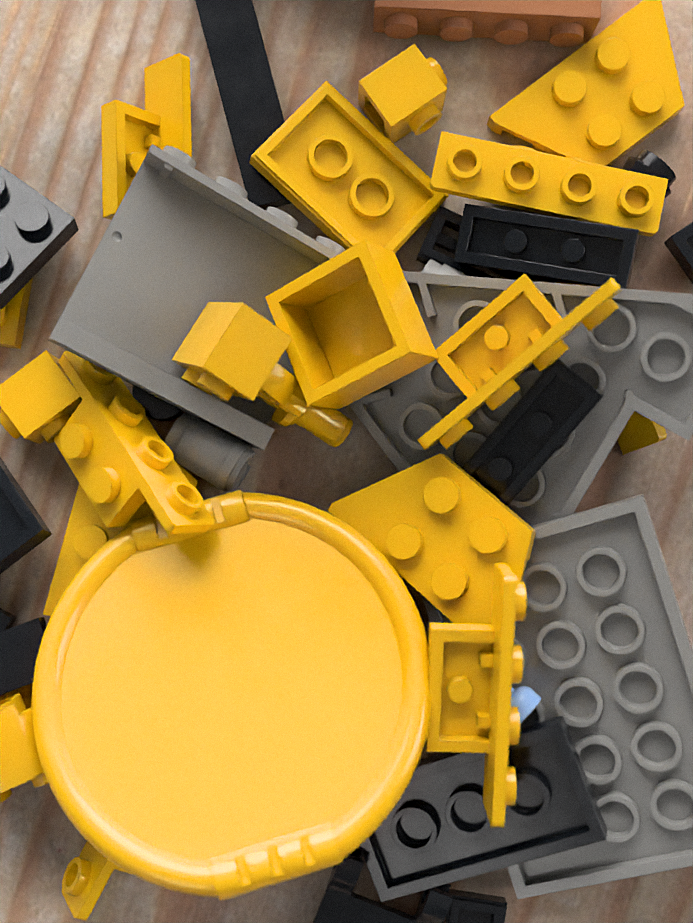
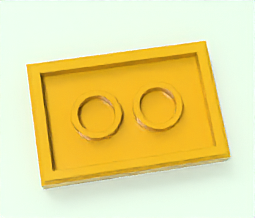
M327 80L251 155L249 162L322 232L346 250L365 239L396 254L449 197L446 193L431 190V178Z

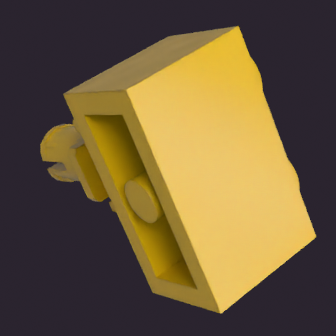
M208 302L171 359L186 369L181 377L186 383L211 396L215 395L226 402H229L232 395L251 401L257 397L276 409L272 415L274 422L284 427L297 424L331 447L340 446L352 429L353 421L337 409L307 406L297 378L277 363L293 338L244 303Z

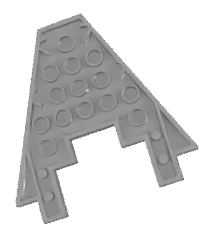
M403 271L435 350L516 281L511 279ZM532 281L562 318L567 316L600 288L598 286ZM621 288L622 291L612 298L619 306L613 314L590 332L581 324L563 339L569 349L559 359L604 396L507 506L527 524L533 526L578 513L575 511L634 411L686 440H690L693 435V294ZM436 360L349 404V406L399 472L439 453L447 455L462 468L545 369L539 372L533 364L514 380L521 389L494 411L485 403L467 418L474 427L448 449H445L438 442L436 445L424 450L417 441L467 399Z

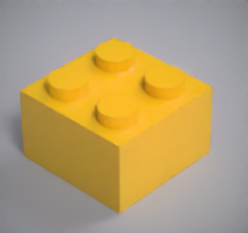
M362 240L265 297L276 326L293 338L287 346L286 352L307 406L341 409L439 359L395 252L368 240Z

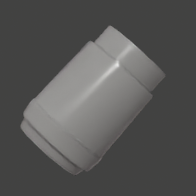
M186 412L176 420L164 441L172 450L174 460L178 464L214 485L217 489L225 492L228 490L235 491L240 486L251 468L248 462L255 455L252 446L245 440L232 435L201 417L195 418Z

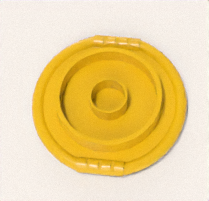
M241 489L203 500V504L215 521L208 532L169 534L164 530L156 515L152 514L131 520V525L117 533L98 549L72 579L51 614L36 658L32 684V721L41 766L58 803L80 834L106 858L123 870L146 882L176 892L205 897H218L220 901L343 863V859L357 849L379 828L396 806L410 783L423 752L429 730L432 706L429 694L428 640L424 624L415 601L405 583L387 558L358 531L326 511L283 496L242 492Z

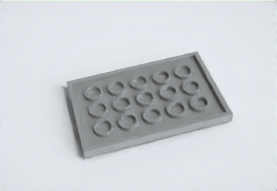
M644 494L533 525L531 527L536 530L530 560L526 562L523 575L527 599L526 615L524 621H515L514 645H521L523 676L521 683H512V687L516 689L520 686H528L542 699L520 723V728L563 715L605 822L607 839L507 867L517 899L693 866V648ZM422 595L430 623H453Z

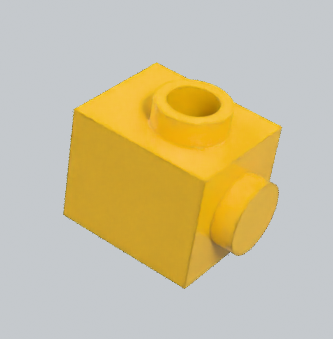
M414 43L359 80L358 104L371 123L392 143H396L412 131L415 135L426 132L440 120L447 93V78L439 63L433 57L426 59Z
M47 350L0 384V423L15 439L23 436L24 439L38 444L45 440L48 444L53 443L57 434L82 401V398L58 362L59 359Z

